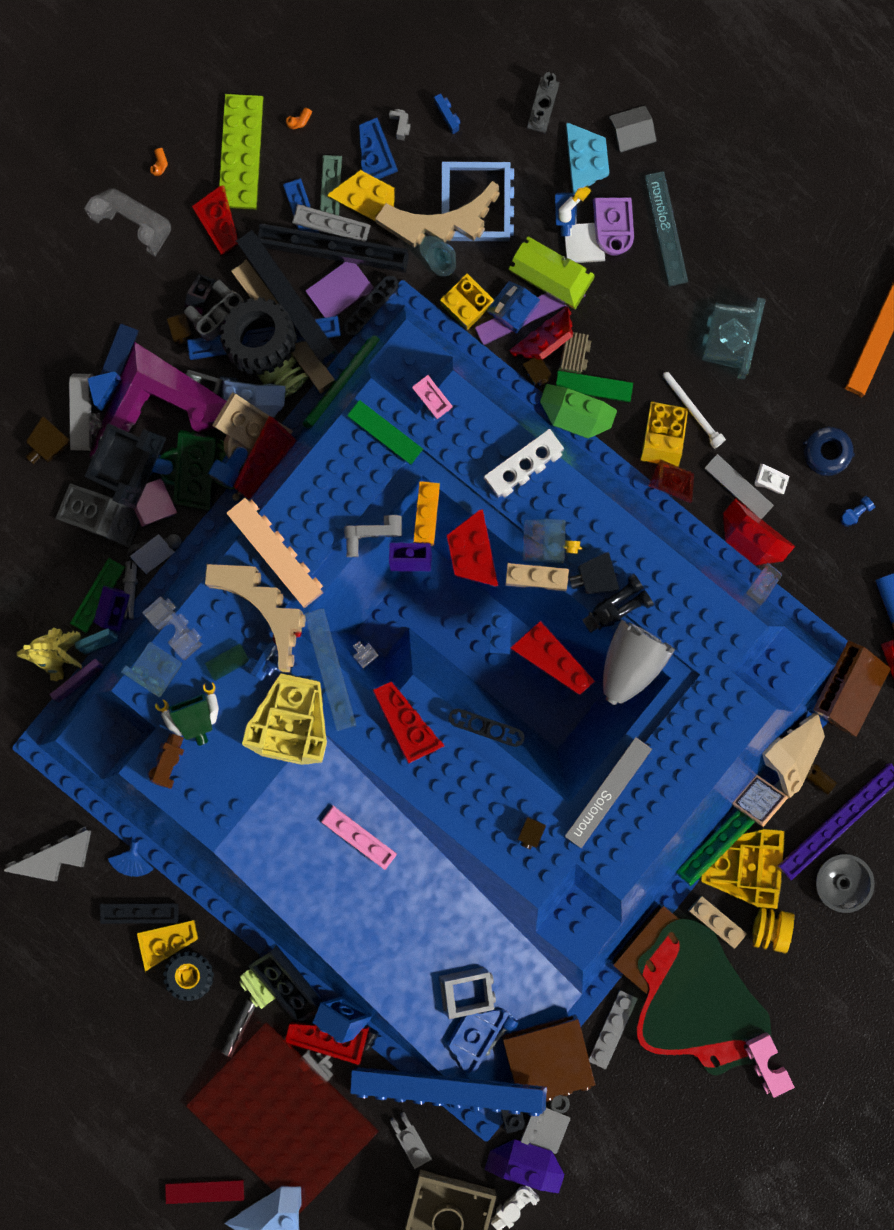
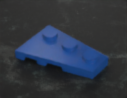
M378 118L361 124L362 171L377 179L398 172Z

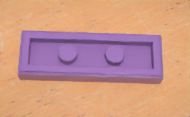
M94 659L49 695L53 700L61 702L103 669L104 666L100 661Z

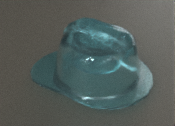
M436 236L425 237L420 244V251L430 268L440 276L452 274L456 268V253L453 247Z

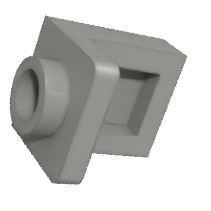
M401 109L390 110L389 119L399 121L397 139L404 140L405 135H409L410 132L409 116Z

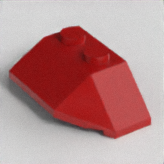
M737 499L723 513L725 542L754 565L782 562L795 547Z

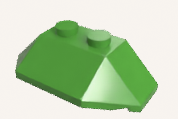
M550 384L545 385L540 404L552 426L587 439L610 429L617 413L615 408L601 400L568 388Z

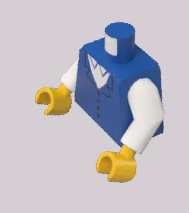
M588 187L578 188L576 193H557L555 195L556 225H561V236H572V225L577 224V204L580 200L584 201L590 194L591 190Z

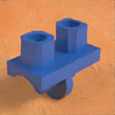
M261 641L256 651L261 653L262 656L259 661L253 658L249 659L246 667L251 671L252 675L263 681L266 674L271 676L274 670L279 672L280 670L277 666V646Z

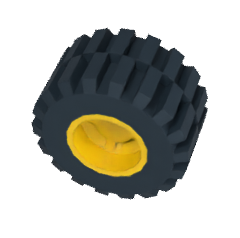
M195 952L179 953L172 957L165 966L166 969L163 976L165 979L164 984L167 986L166 989L179 1000L192 1001L201 998L210 990V986L213 984L214 972H212V966L201 954Z

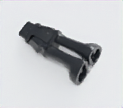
M634 573L628 577V584L622 590L608 599L605 598L602 602H599L592 612H589V615L582 619L590 633L597 629L601 630L602 627L614 625L615 622L620 621L623 616L641 606L651 608L654 606L652 599L644 590L632 600L616 609L615 605L643 589L642 584Z

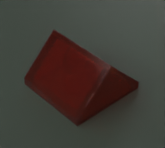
M660 460L649 487L681 501L691 503L694 473Z

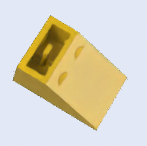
M651 402L641 461L674 467L679 466L688 415L687 408Z

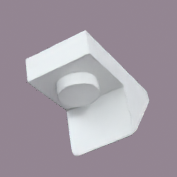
M760 464L755 486L765 487L778 494H784L789 476L769 466Z

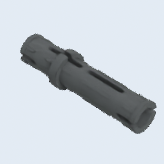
M245 1000L231 1032L227 1034L228 1039L221 1053L232 1057L238 1043L242 1041L243 1038L241 1036L255 1009L252 1001Z

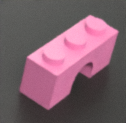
M767 1032L746 1042L748 1048L745 1050L749 1058H754L756 1065L754 1069L758 1077L762 1076L764 1079L762 1086L766 1094L770 1093L775 1098L795 1088L784 1067L777 1070L768 1069V1059L772 1055L777 1054L778 1051Z

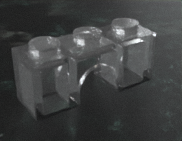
M160 596L142 613L159 631L168 624L175 626L176 633L168 643L183 660H186L203 645L199 640L201 636L194 628L192 630L189 629L187 626L188 620L182 614L178 615L174 611L176 606L170 599L165 600Z

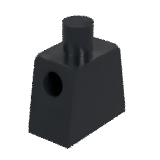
M609 552L579 565L580 574L569 577L571 588L583 586L585 594L615 592L619 590Z

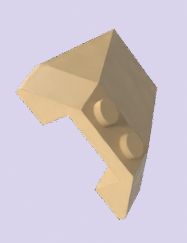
M816 712L800 722V727L796 730L790 729L787 731L788 735L783 739L778 737L762 753L765 765L778 773L780 780L774 787L787 795L788 798H791L794 793L800 790L825 738L819 714Z

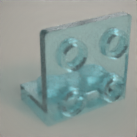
M149 642L134 666L130 668L125 665L121 672L153 694L161 697L182 666V663Z

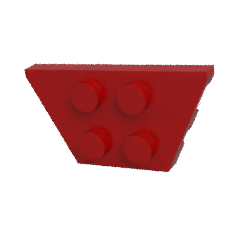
M566 306L511 348L509 351L512 356L517 357L518 354H523L525 358L543 360L572 338L573 331L571 329L572 321L569 308Z
M482 509L449 533L447 540L455 576L496 587L498 582Z

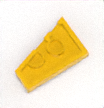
M194 920L137 933L145 971L198 940Z

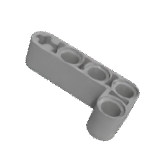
M72 374L70 376L71 450L91 451V391L87 378L93 377V374Z

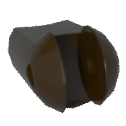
M812 764L806 777L828 795L837 782L826 775L819 765Z

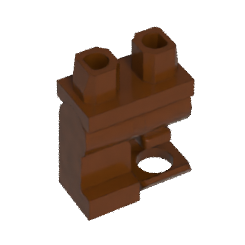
M169 734L166 743H161L159 749L162 751L157 756V765L147 773L149 782L172 789L174 781L169 778L173 767L179 761V756L183 755L184 749L180 748L183 737Z

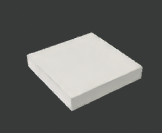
M595 223L572 225V236H565L566 259L569 258L576 263L605 261V253L596 242Z

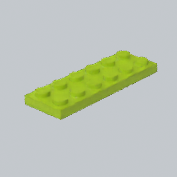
M225 94L220 186L224 185L230 208L257 209L263 96Z

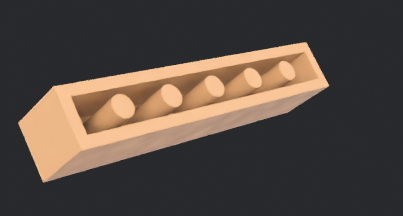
M244 498L229 510L227 515L299 603L306 608L323 594L321 591L322 584L316 577L312 580L307 574L310 572L309 568L304 562L298 563L295 559L298 555L290 546L288 548L285 547L282 543L285 539L278 531L274 533L269 526L272 523L265 515L261 517L257 513L259 508L251 499L248 502Z

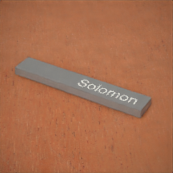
M635 737L565 835L567 839L580 848L584 846L649 755L652 748Z

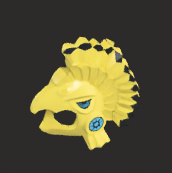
M52 628V630H48V635L34 639L29 645H24L23 649L17 652V656L45 669L47 673H50V680L58 681L64 678L62 668L64 662L82 669V665L66 653L80 639V633L77 631L74 633L73 630L71 633L68 632L62 635L61 629Z

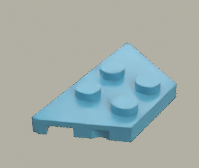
M566 123L572 193H576L578 188L590 186L595 181L609 175L606 138L573 124Z

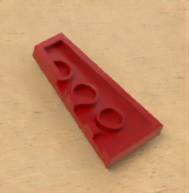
M541 621L510 648L579 695L595 682Z

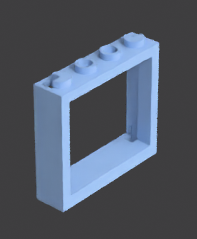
M442 162V214L449 212L450 170L504 171V232L484 231L481 237H476L474 241H510V236H514V224H510V217H514V206H510V198H514V187H510V180H514V168H510V162ZM455 231V234L450 241L473 240L466 237L459 231Z

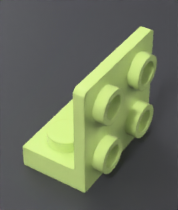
M251 969L240 976L241 980L239 983L245 991L249 990L252 995L250 999L255 1007L259 1006L262 1009L275 999Z

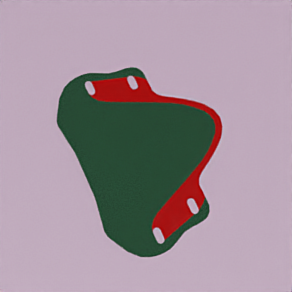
M680 919L668 924L661 931L655 944L638 960V969L649 984L650 989L637 1025V1037L640 1045L647 1051L655 1054L695 1055L708 1073L715 1076L723 1074L735 1066L754 1063V1058H749L744 1045L747 1041L765 1032L771 1037V1024L768 1012L744 985L727 959L716 934L711 929L688 919ZM670 932H673L677 937V944H674L669 938L668 934ZM648 960L652 961L656 967L655 972H651L646 965ZM711 1056H715L720 1062L719 1067L714 1066L710 1060Z

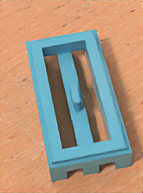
M105 629L75 642V647L86 655L117 642L118 636L113 631H110V629Z

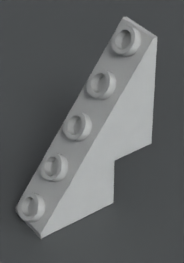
M86 827L75 831L76 835L71 838L67 835L58 839V844L54 846L48 844L40 848V853L34 855L31 852L23 856V861L19 863L12 861L6 864L4 871L57 881L61 863L84 867L91 830H87Z

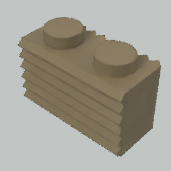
M573 332V337L563 344L559 371L581 374L582 370L586 371L588 359L584 358L585 353L590 351L591 341L588 340L589 335Z

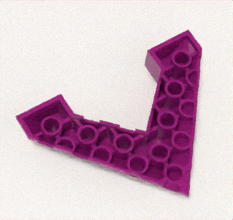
M134 342L121 374V381L114 392L91 449L90 458L95 454L98 441L103 436L107 424L109 423L129 432L132 425H135L141 413L140 410L150 395L188 412L191 427L199 434L215 428L212 425L227 401Z

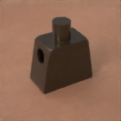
M42 417L26 441L33 449L25 457L33 464L41 456L49 462L70 446V440L45 417Z

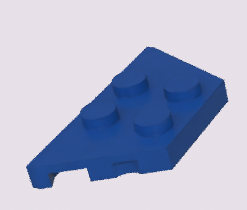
M490 1010L462 1016L447 1042V1046L469 1078L472 1079L507 1019L509 1013L506 1010Z

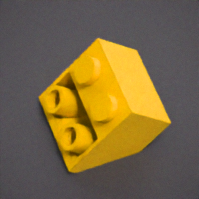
M466 274L440 300V305L468 330L484 314L494 299Z

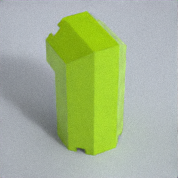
M528 236L526 239L528 243L523 242L512 260L515 265L514 267L510 265L509 271L571 308L576 309L595 278L594 274L591 272L589 274L585 273L587 270L585 267L569 258L565 260L564 256Z

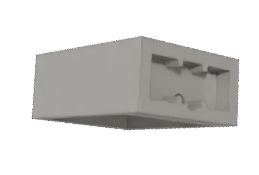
M485 967L439 976L443 1011L448 1019L494 1010L496 997L491 987V984L494 983L493 975ZM483 979L485 1002L455 1008L453 985Z

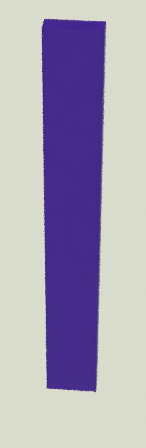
M888 763L777 865L789 880L794 879L894 787V766Z

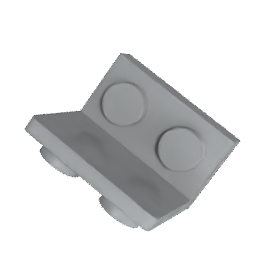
M546 1108L540 1116H529L525 1126L526 1129H524L520 1140L524 1144L528 1145L530 1143L551 1150L556 1154L566 1132L570 1117Z

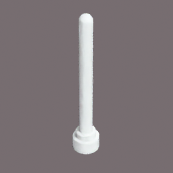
M664 372L663 378L708 434L711 446L714 449L720 446L726 440L725 437L713 430L671 374Z

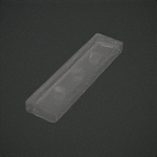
M767 563L746 594L759 605H762L781 578L782 573L770 563Z

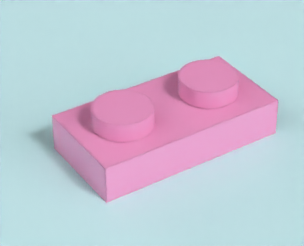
M428 375L412 387L436 419H439L453 408Z

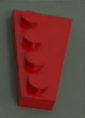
M268 417L233 486L248 500L297 441L273 417Z
M392 681L373 690L374 696L408 764L445 746L436 737L432 729L421 719L417 711L411 707Z
M291 1022L285 1042L359 1065L369 1026H364L353 1040L339 1043L328 1033L320 1031L319 1027L313 1023Z

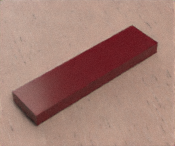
M244 1180L165 1184L166 1204L244 1200Z

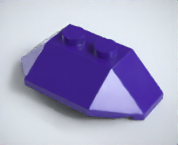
M513 1139L490 1150L484 1169L503 1179L540 1191L559 1193L564 1178V1173L551 1150L530 1143L527 1145L517 1139Z

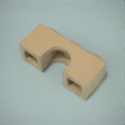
M508 563L505 586L541 587L548 590L566 591L569 569Z
M699 896L688 909L692 915L734 949L747 935V933L702 896Z

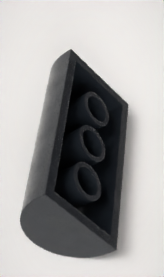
M276 944L268 947L248 965L295 1022L301 1023L315 1015L320 1003L324 1002Z

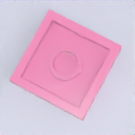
M161 479L146 484L136 509L134 508L142 527L177 513Z

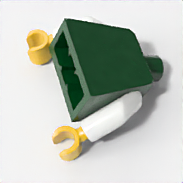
M213 682L212 690H206L204 684L203 690L205 693L170 707L168 702L163 700L165 706L162 709L159 708L157 703L155 704V708L162 712L161 716L170 731L178 736H183L185 740L195 738L198 746L204 745L209 741L206 733L213 730L212 724L216 722L219 707L216 695L214 694L215 684Z

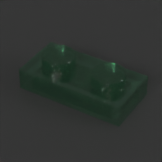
M238 644L206 662L205 665L214 681H217L247 664L249 658L242 645Z

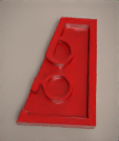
M221 185L192 207L219 252L224 255L237 246L238 243L225 187Z

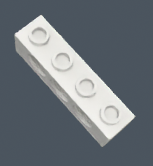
M549 429L486 474L484 479L498 498L500 496L505 498L514 491L512 488L519 483L521 486L530 480L528 476L533 472L536 474L540 473L546 468L545 464L550 460L555 462L562 457L561 452L564 450V447ZM540 448L545 449L547 456L545 458L537 457L536 450ZM527 460L530 462L531 467L528 470H523L520 468L519 463ZM504 473H513L514 480L511 482L505 481L503 479Z

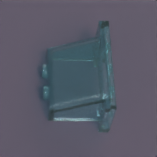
M758 297L753 308L716 303L712 316L709 315L706 326L709 327V332L704 334L702 345H705L702 360L739 368L737 378L745 379L749 373L766 299Z

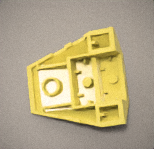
M280 673L267 693L266 698L258 707L257 712L248 722L242 745L268 758L300 765L322 763L327 739L320 682Z

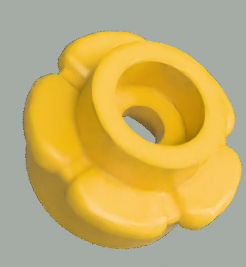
M564 540V546H562V548L566 549V553H578V549H582L580 541Z

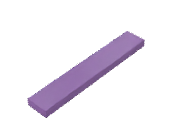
M547 293L539 296L540 304L523 326L566 306V304ZM496 318L475 327L483 345L513 332Z

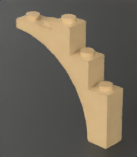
M492 181L485 191L472 202L444 214H412L386 203L376 217V223L414 248L417 244L420 245L426 237L424 233L445 244L447 240L450 241L455 234L454 229L474 241L476 237L480 238L485 230L484 221L480 218H484L488 213V206L491 201L495 202L500 194L498 192L499 185Z
M207 564L205 584L209 588L225 590L239 595L260 610L269 623L276 640L278 669L282 672H290V668L294 666L292 647L296 645V635H293V632L301 633L302 627H305L306 616L303 615V612L300 609L279 608L283 605V594H281L278 588L257 587L261 583V573H258L259 570L256 567Z

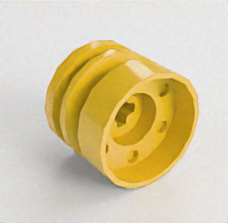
M760 907L753 925V947L759 948L762 941L763 949H767L771 941L773 942V951L787 953L793 934L794 913L780 911L776 919L774 909H770L766 917L767 909Z

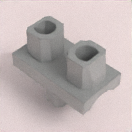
M308 1050L298 1064L304 1072L310 1067L316 1071L310 1077L316 1086L323 1081L326 1083L333 1076V1073L329 1070L333 1066L328 1060L331 1056H325L322 1053L315 1054L314 1051Z

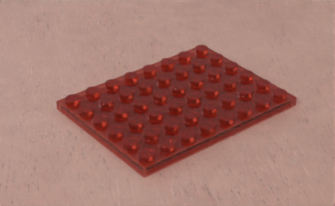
M267 1022L186 1106L273 1191L281 1186H301L299 1214L378 1133V1130Z

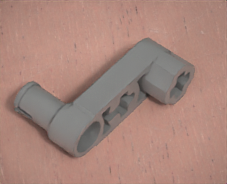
M384 516V525L344 526V539H346L347 548L346 557H359L358 548L361 537H401L402 516Z

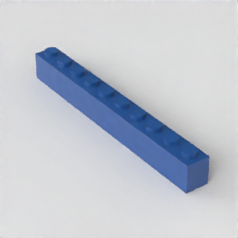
M362 1067L353 1069L351 1077V1094H357L356 1097L368 1098V1096H375L377 1100L394 1098L396 1102L413 1100L415 1104L432 1102L434 1106L451 1104L453 1108L470 1106L472 1110L489 1108L491 1112L509 1110L510 1114L528 1112L529 1116H540L546 1110V1086L444 1077L440 1075Z

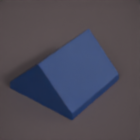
M116 372L87 378L93 403L100 411H103L121 381L120 376Z

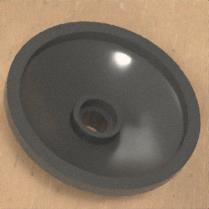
M848 854L837 855L828 859L820 867L816 877L817 893L822 902L830 909L842 913L854 912L864 907L871 899L874 891V876L870 867L862 859ZM843 879L846 881V886L844 887L840 885V881Z

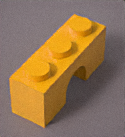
M419 482L414 543H430L431 546H434L440 483Z

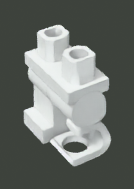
M525 1185L519 1187L505 1201L503 1206L500 1204L496 1208V1215L491 1218V1224L496 1230H502L506 1225L510 1229L514 1222L519 1219L520 1210L529 1202L536 1205L539 1201V1196L531 1187Z

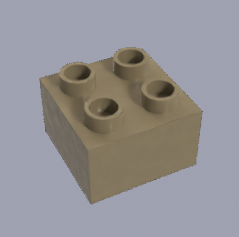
M420 1170L404 1230H488L496 1199L495 1189Z

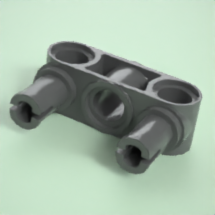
M547 72L540 79L527 129L546 133L560 83L556 81L554 73L550 75V72ZM545 102L548 104V107L542 108L539 106V103Z
M221 280L215 282L212 288L222 298V301L212 307L205 316H202L193 306H189L184 311V314L194 324L195 330L207 341L213 340L221 333V325H224L223 319L226 315H230L229 310L232 308L233 302L239 301V303H244L242 297L233 290L231 291ZM206 327H211L208 332H203Z

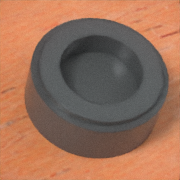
M559 1095L550 1100V1106L553 1111L562 1114L569 1109L570 1102L567 1096Z

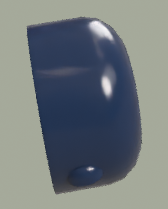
M835 427L821 428L815 431L803 443V446H805L804 457L807 465L815 473L823 476H832L840 473L850 464L852 457H855L850 437L844 431ZM832 443L836 446L837 456L835 459L828 460L821 455L820 449L822 444Z

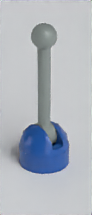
M510 1014L503 1024L504 1028L496 1036L485 1056L490 1055V1050L506 1030L512 1031L519 1025V1022Z

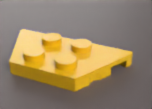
M362 170L328 194V197L375 222L376 217L386 203L394 207V187Z

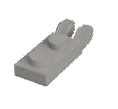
M403 1112L400 1115L407 1128L400 1130L394 1118L390 1119V1122L398 1140L416 1169L432 1158L414 1125H411L406 1114Z

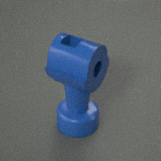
M865 496L860 500L861 504L859 506L844 511L840 518L842 525H855L858 522V517L864 511H872L875 505L870 498Z

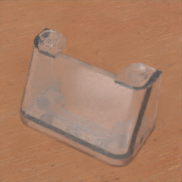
M114 188L92 197L84 208L90 219L97 223L104 218L112 220L117 212L139 225L138 238L143 244L148 246L146 251L153 256L157 255L171 231V225L165 217Z

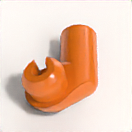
M304 107L299 117L289 116L286 119L287 126L290 129L304 127L312 111Z
M163 148L154 150L157 161L151 166L150 172L155 176L162 175L168 165Z

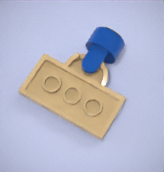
M233 392L212 425L226 434L224 440L226 456L222 462L216 459L208 472L210 478L229 489L233 488L240 474V468L249 457L269 415ZM281 424L290 434L293 432L292 430Z

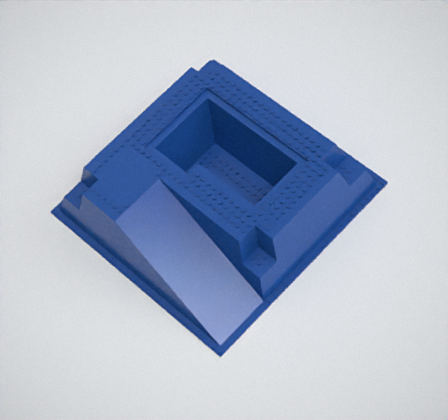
M401 280L396 291L361 331L351 339L327 370L336 381L368 338L376 335L380 339L312 427L306 429L302 423L329 390L327 389L320 394L315 385L311 387L281 423L293 431L291 435L297 441L248 500L249 502L252 499L259 508L257 513L261 517L265 515L272 523L269 526L274 533L278 531L285 539L282 542L285 547L288 548L290 546L298 555L295 557L298 563L304 562L309 568L310 572L307 574L312 580L316 577L322 584L321 591L323 594L306 608L299 603L227 515L229 510L245 498L240 495L238 501L233 500V494L238 493L235 488H227L210 511L206 513L181 543L180 547L176 549L175 553L171 555L137 596L134 602V619L129 620V612H127V620L123 619L120 631L110 630L117 634L118 641L91 652L81 664L82 668H84L91 661L97 659L104 666L103 669L61 702L52 699L13 745V750L128 846L131 845V840H138L137 851L146 861L258 954L271 945L276 944L324 1002L343 996L372 1016L371 1020L366 1025L377 1030L379 1033L372 1042V1048L399 1071L469 1078L447 1046V1042L462 1017L448 1019L444 1014L439 976L485 967L491 972L494 980L491 987L496 997L494 1010H506L519 1022V1025L514 1030H506L504 1034L574 1014L578 1017L581 1027L623 975L610 963L659 904H662L673 913L702 878L701 876L692 886H689L677 875L676 871L738 810L733 806V802L756 775L773 786L780 780L777 771L765 765L762 753L778 737L783 739L788 735L787 731L790 729L796 730L800 727V722L816 712L813 709L848 641L599 438L593 436L587 439L552 426L540 404L543 394L540 390L407 282ZM427 375L453 406L452 409L439 419L433 416L412 389L415 384ZM359 400L423 448V451L412 465L408 464L347 417ZM550 429L564 447V450L561 452L563 456L555 462H552V460L545 464L546 468L540 473L536 474L533 472L528 476L530 480L520 486L518 483L512 488L514 491L505 498L503 496L498 498L485 481L484 476ZM540 448L536 450V455L539 458H545L547 452L545 449ZM523 460L519 463V466L523 470H528L531 464L529 461ZM506 472L503 475V479L507 482H511L515 478L511 472ZM419 482L440 483L434 546H431V571H391L389 565L390 543H414ZM482 509L498 582L496 587L455 576L447 540L449 533ZM384 516H402L401 537H361L358 548L359 557H346L347 548L346 539H344V526L384 525ZM564 540L580 541L582 549H578V553H566V549L562 548V546H564ZM609 552L619 586L618 591L585 594L583 586L571 588L569 577L580 574L579 565ZM511 563L569 569L567 590L558 591L541 587L505 586L507 565ZM207 564L256 567L259 570L258 573H261V583L257 587L278 588L281 594H283V605L279 608L300 609L303 612V615L306 616L305 627H302L301 636L296 638L295 647H292L294 666L290 668V672L274 670L271 676L266 674L263 681L251 674V671L246 667L247 662L251 658L259 661L262 654L257 652L256 648L261 641L274 644L273 632L263 614L251 602L234 593L209 588L205 584ZM634 573L642 584L643 589L615 605L616 609L632 600L644 590L652 599L654 606L651 608L643 606L636 608L623 616L620 621L624 620L627 624L630 622L646 630L663 643L666 642L675 648V651L661 672L647 687L622 704L617 702L614 705L606 700L607 696L603 691V675L608 649L620 621L590 633L582 619L587 617L588 613L592 612L599 602H602L605 598L608 599L622 590L628 584V577ZM491 613H512L510 648L541 621L595 682L579 695L512 649H510V654H491ZM77 668V670L72 674V676H74L81 669ZM280 673L320 682L327 739L322 763L300 765L268 758L242 745L248 722L257 712L258 707L266 698L267 693ZM391 681L407 699L411 707L421 716L426 725L432 729L436 737L445 745L409 764L373 693L374 689ZM213 682L215 684L214 694L217 698L219 710L216 722L212 724L213 730L206 733L209 741L204 745L198 746L195 738L183 739L180 747L184 749L183 755L179 756V761L173 767L169 778L174 781L172 789L149 782L147 773L157 765V756L162 751L159 749L161 743H166L169 734H175L167 728L161 716L162 712L155 708V704L157 703L159 708L162 709L165 706L163 700L167 701L170 707L205 693L203 690L204 684L206 690H212ZM454 709H462L517 728L524 733V742L518 747H512L454 727L449 722V714ZM457 712L456 715H452V718L456 724L459 721L465 722L463 726L468 728V721L471 716L467 715V719L461 717L460 712ZM819 714V718L823 728L827 724L828 720H826ZM474 719L471 722V727L474 730H480L483 727V723L480 719ZM494 725L491 727L490 733L494 737H499L502 734V729L500 726ZM505 728V735L502 740L506 741V737H509L514 744L516 741H521L518 732L511 735L508 733L510 729ZM635 737L652 748L651 752L582 848L578 847L567 839L565 835ZM332 806H335L397 853L386 870L321 822ZM527 817L546 825L537 848L532 846L531 850L521 846V841L517 840ZM483 979L453 985L455 1008L485 1002ZM500 1038L490 1050V1055L483 1058L472 1079L513 1083L503 1041ZM451 1104L443 1105L446 1110L484 1141H489L503 1124L501 1113L491 1112L489 1108L472 1110L470 1106L453 1108Z

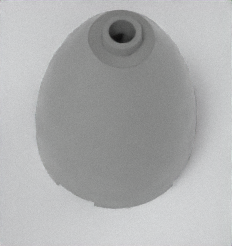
M621 620L610 643L604 666L603 691L607 696L606 700L614 705L617 702L622 704L641 692L661 672L674 653L675 648L666 642L663 643L646 630Z

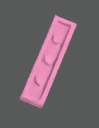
M332 806L321 820L324 825L384 870H386L397 855L396 852L335 806Z

